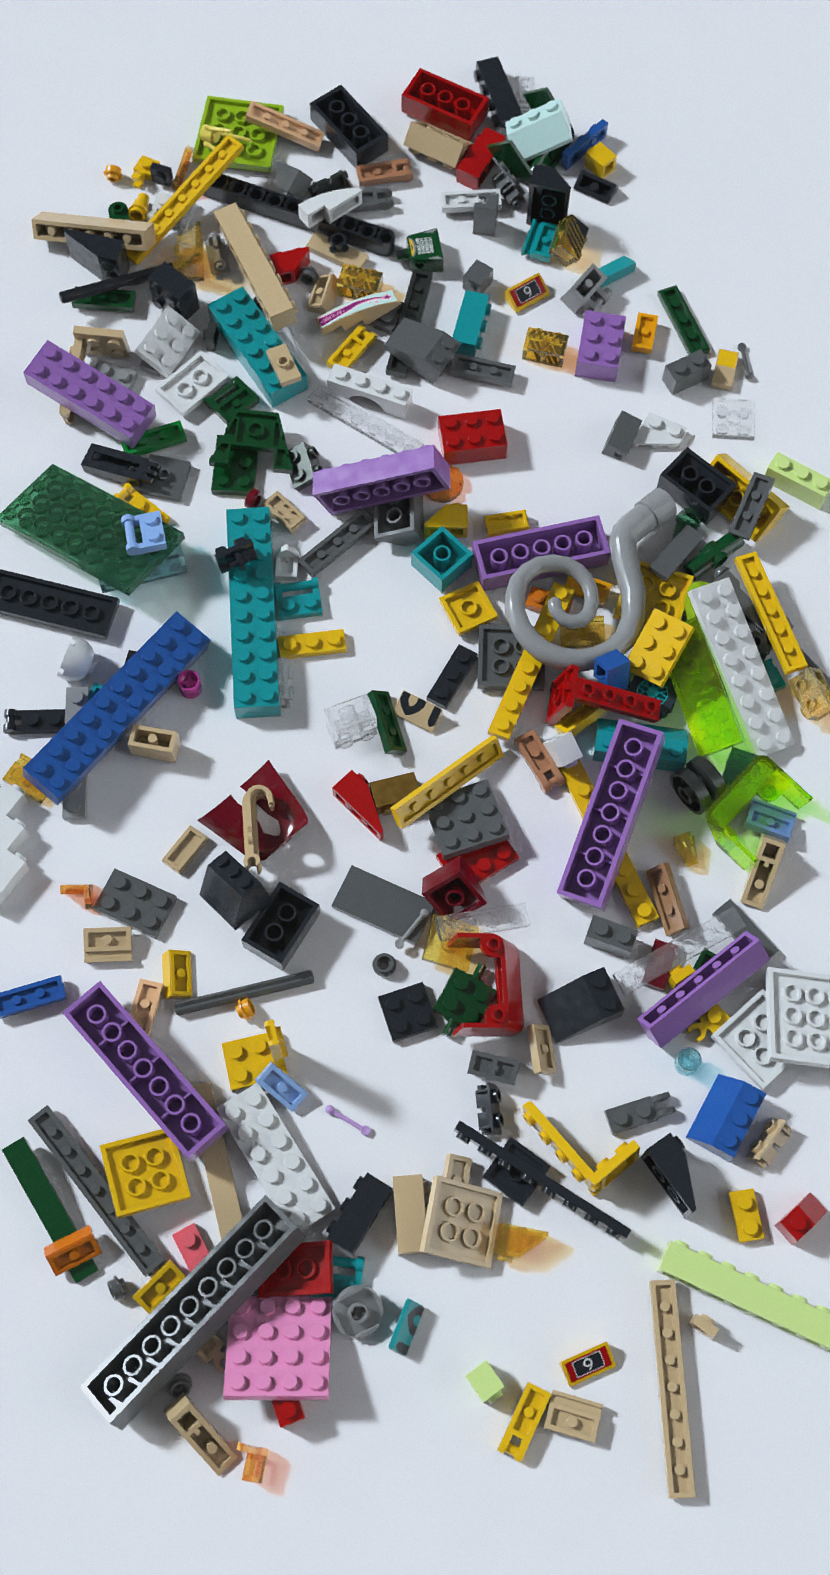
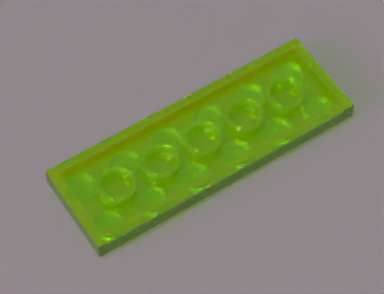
M694 617L684 621L693 626L695 630L673 668L670 678L698 755L707 757L741 744L744 741L698 618Z

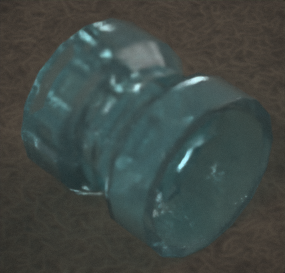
M683 1048L674 1060L675 1070L683 1076L694 1074L701 1065V1055L694 1048Z

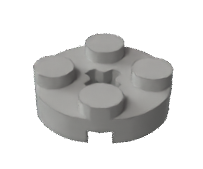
M367 1285L350 1286L341 1291L332 1302L333 1321L342 1334L360 1339L373 1334L378 1329L379 1322L384 1313V1307L378 1294ZM356 1306L364 1307L360 1317H357L356 1314L351 1315Z

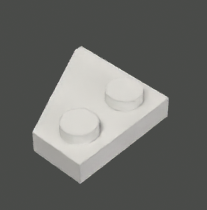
M649 411L634 439L632 447L639 448V445H651V448H679L687 432V427Z

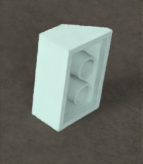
M560 98L549 101L543 106L531 109L527 113L505 122L508 139L513 141L526 162L573 141L569 115Z

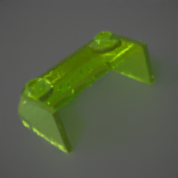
M759 755L754 758L705 813L707 824L716 845L743 870L756 863L758 859L738 841L736 831L729 824L754 796L758 795L765 802H773L783 795L798 810L813 799L771 758L765 755Z

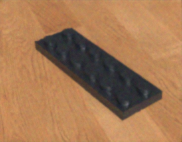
M0 569V614L99 639H107L120 604L119 598Z

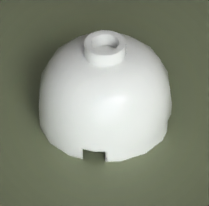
M73 635L72 640L75 641V644H69L60 665L63 672L58 671L57 677L68 681H79L87 673H93L97 661L93 660V647L84 639Z

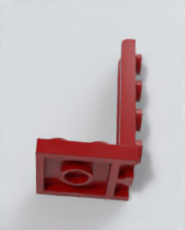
M570 664L551 683L545 724L554 726L559 720H562L568 712L572 711L574 701L650 723H657L659 721L661 700L578 677L579 666Z

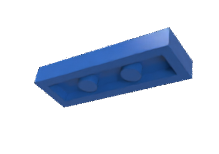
M601 119L597 124H593L584 135H580L575 143L567 146L562 153L561 166L568 170L585 156L586 151L591 146L594 147L607 136L608 122Z
M54 976L0 992V1019L67 1000L62 976Z

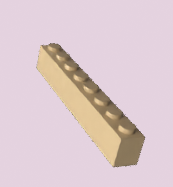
M235 202L214 211L217 225L274 332L296 323L295 313H298L295 302L289 300L291 298L287 288H282L283 282L279 274L275 275V267L271 260L268 261L269 258L265 248H260L261 242L257 234L253 235L254 229L250 222H246L247 217L244 210H240Z

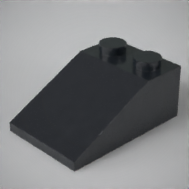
M70 229L64 230L71 258L100 280L128 274L130 264L124 240Z
M605 967L585 974L537 999L556 1044L622 1016L625 1010Z
M670 1132L646 1149L640 1158L684 1219H686L696 1211V1204L687 1157L683 1150L685 1146L678 1136H673Z

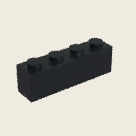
M496 56L476 61V70L473 71L474 80L476 83H479L480 94L489 97L488 112H491L492 124L494 127H497L500 134L507 133L505 122L523 114L500 59Z

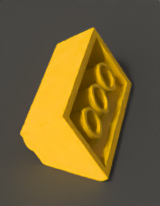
M727 453L717 454L710 464L737 484L736 489L720 510V513L733 522L752 474ZM772 491L752 533L751 539L754 542H757L774 527L790 507Z

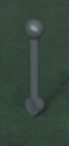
M741 342L738 344L737 349L742 355L746 371L745 378L749 380L753 377V374L749 370L746 358V344Z

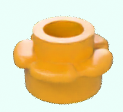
M107 165L106 170L103 171V175L110 182H118V179H122L123 176L121 173L122 169L116 165Z
M249 998L238 1000L239 1005L235 1008L239 1017L249 1021L251 1017L256 1015L253 1003Z

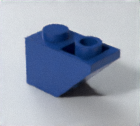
M617 649L595 658L593 676L602 684L627 690L630 660Z

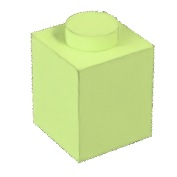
M487 1360L465 1376L482 1403L488 1400L492 1404L503 1395L500 1390L505 1386Z

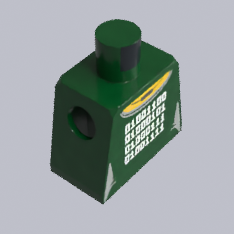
M438 228L408 235L406 237V248L395 250L397 262L409 261L410 271L412 272L413 269L426 272H443L444 259Z

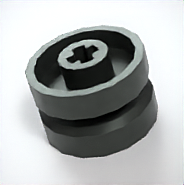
M697 755L686 763V767H680L670 775V781L675 793L682 803L695 814L701 815L712 807V803H717L728 795V789L722 775L703 756Z

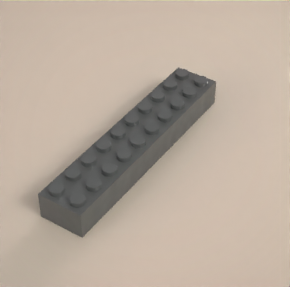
M265 1194L87 1378L80 1388L109 1424L123 1430L307 1236Z

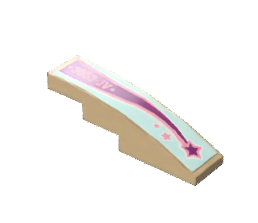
M395 290L374 293L338 306L315 320L319 330L325 336L339 326H342L346 331L362 320L367 326L399 306L401 302Z

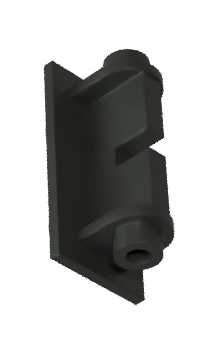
M339 170L337 173L330 175L328 179L324 178L317 182H312L308 191L312 197L326 192L351 188L347 181L348 174L346 170Z

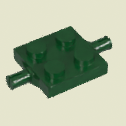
M478 963L473 974H467L456 967L453 969L432 1009L448 1021L441 1033L443 1036L446 1035L447 1038H451L456 1026L458 1027L462 1023H481L485 1011L497 991L481 980L483 973L487 969L485 965Z

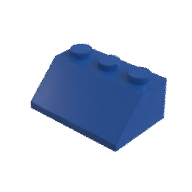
M718 1074L685 1138L730 1162L735 1157L767 1093L743 1080Z

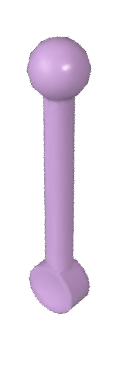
M332 1105L326 1106L325 1112L327 1114H333L359 1129L364 1136L370 1134L369 1126H362L336 1111Z

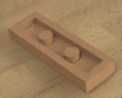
M663 862L647 870L646 874L666 936L672 937L689 929V923L670 864Z

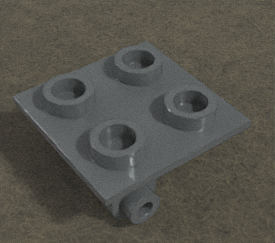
M493 157L492 159L501 171V173L492 176L493 186L496 189H500L502 197L508 202L509 206L517 207L520 204V200H523L526 204L527 201L523 197L525 191L520 186L518 180L514 175L510 174L502 161L498 163Z

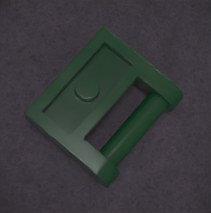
M238 376L232 378L231 383L212 397L208 396L204 399L207 408L212 410L226 425H228L236 408L250 410L260 402L259 397ZM237 389L236 392H234L220 404H217L219 401H221L223 398H225L227 395H229L231 392Z

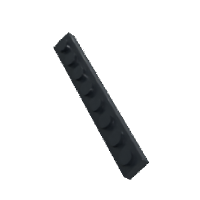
M459 1120L453 1130L457 1133L455 1136L457 1139L467 1145L469 1142H472L478 1146L477 1151L487 1158H490L491 1155L500 1160L498 1165L509 1172L514 1169L521 1174L519 1178L527 1184L532 1185L536 1183L542 1187L541 1192L549 1198L554 1199L555 1196L564 1201L562 1206L575 1213L578 1210L583 1213L585 1221L595 1227L600 1224L607 1229L605 1233L617 1241L619 1238L627 1239L631 1232L630 1228Z

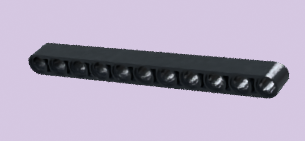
M221 174L202 195L229 205L236 202L238 208L312 233L317 231L328 237L335 233H342L348 237L346 242L348 245L381 256H391L395 252V233L390 229L348 215H343L331 224L324 219L308 228L299 218L298 205L304 202L303 200L225 174Z

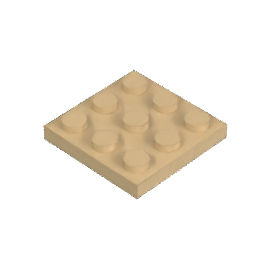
M438 1175L433 1176L419 1252L490 1269L503 1193Z

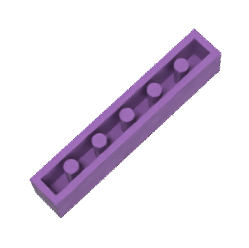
M745 931L638 1017L637 1020L647 1037L658 1047H664L765 965L770 958L761 941Z

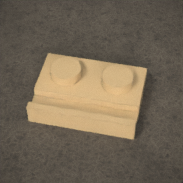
M131 926L83 928L84 963L133 961Z
M552 1390L543 1428L595 1443L604 1404Z

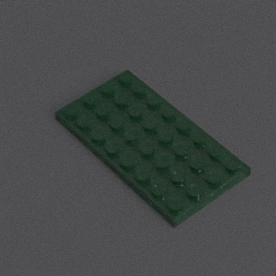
M53 463L0 513L1 526L128 596L185 539L184 532L162 521L167 549L135 556L128 555L126 551L125 527L122 526L121 518L125 514L135 516L145 514L146 512ZM136 526L134 527L136 542L143 543L141 528Z

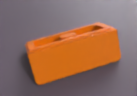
M90 1225L44 1247L45 1257L55 1276L102 1254Z

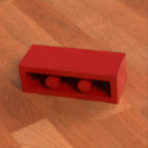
M485 127L482 133L476 136L473 146L467 149L464 159L457 163L455 168L456 182L470 189L478 190L495 166V162L492 159L493 155L487 146L506 141V136Z

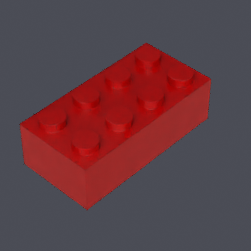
M419 68L401 95V112L469 142L488 115L489 97L422 68Z

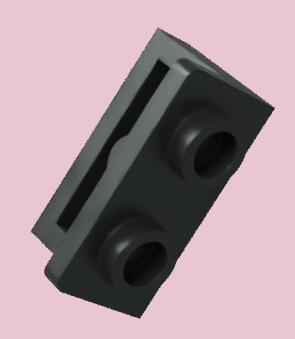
M304 441L289 450V457L293 466V474H290L294 489L298 492L313 484V472L323 469L318 460L319 453L317 449Z

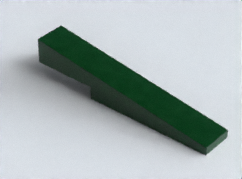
M22 1137L2 1149L3 1154L53 1243L78 1231L29 1141ZM93 1258L69 1270L76 1284L99 1271Z

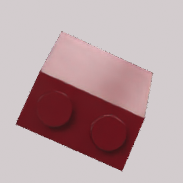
M461 856L422 878V895L449 925L488 903L474 871Z

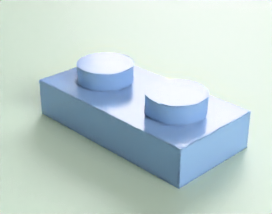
M272 1061L255 1079L260 1086L291 1112L308 1095V1092Z

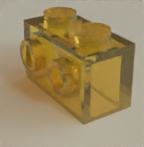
M809 667L788 681L791 686V693L798 700L801 706L800 711L807 720L819 721L830 714V687L821 669Z

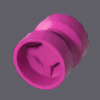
M185 670L178 675L177 682L183 697L195 699L201 694L202 685L199 675L195 671Z

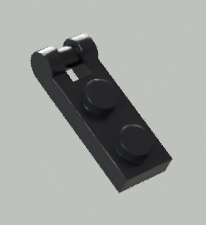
M5 709L4 718L6 719V724L3 725V732L5 734L57 733L65 725V709ZM15 720H21V725H16Z

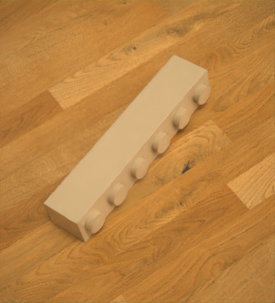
M41 211L31 219L33 237L37 240L67 243L64 230L70 229L124 240L126 249L147 251L156 243L154 223L44 211Z

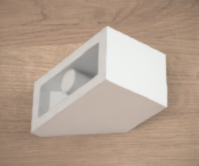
M572 732L560 733L542 742L557 767L565 766L568 769L578 764L577 759L583 757Z

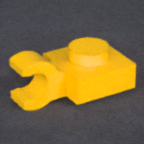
M142 155L133 168L134 173L131 179L135 181L132 185L140 189L146 179L152 181L150 167L153 162L160 164V161Z

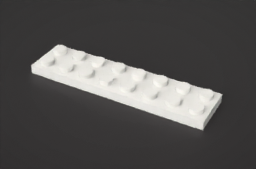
M727 577L687 592L753 760L794 745V739L730 578Z

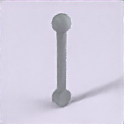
M422 909L420 911V916L415 920V922L411 925V927L407 930L403 937L395 941V947L397 949H402L404 947V941L409 937V935L413 932V930L417 927L421 920L429 915V911L427 909Z

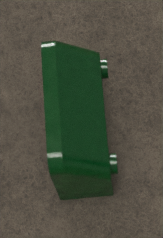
M548 87L523 93L531 109H536L549 101L555 100ZM570 124V126H571V132H572V139H574V129H573L572 125ZM512 140L489 144L487 148L498 163L502 161L506 165L511 175L530 184L534 164L555 168L562 158L564 149L570 146L572 142L527 162Z

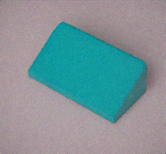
M622 256L600 267L599 269L608 277L600 287L603 288L635 272L636 262L626 256Z

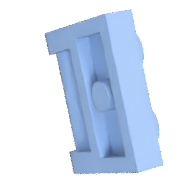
M160 511L135 516L131 514L122 516L121 522L122 526L125 527L127 538L126 551L128 555L135 556L167 549ZM136 526L141 528L143 543L136 542L134 527Z

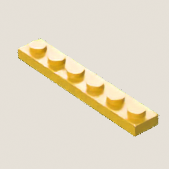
M754 551L736 557L734 560L735 565L785 675L806 669L808 664L757 552Z
M491 735L393 805L390 809L397 826L404 829L502 758L504 754L498 737Z

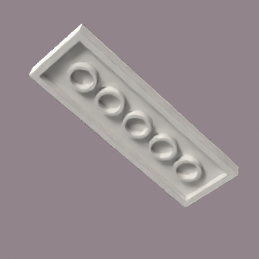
M255 1083L216 1108L270 1199L301 1231L336 1209L258 1083Z

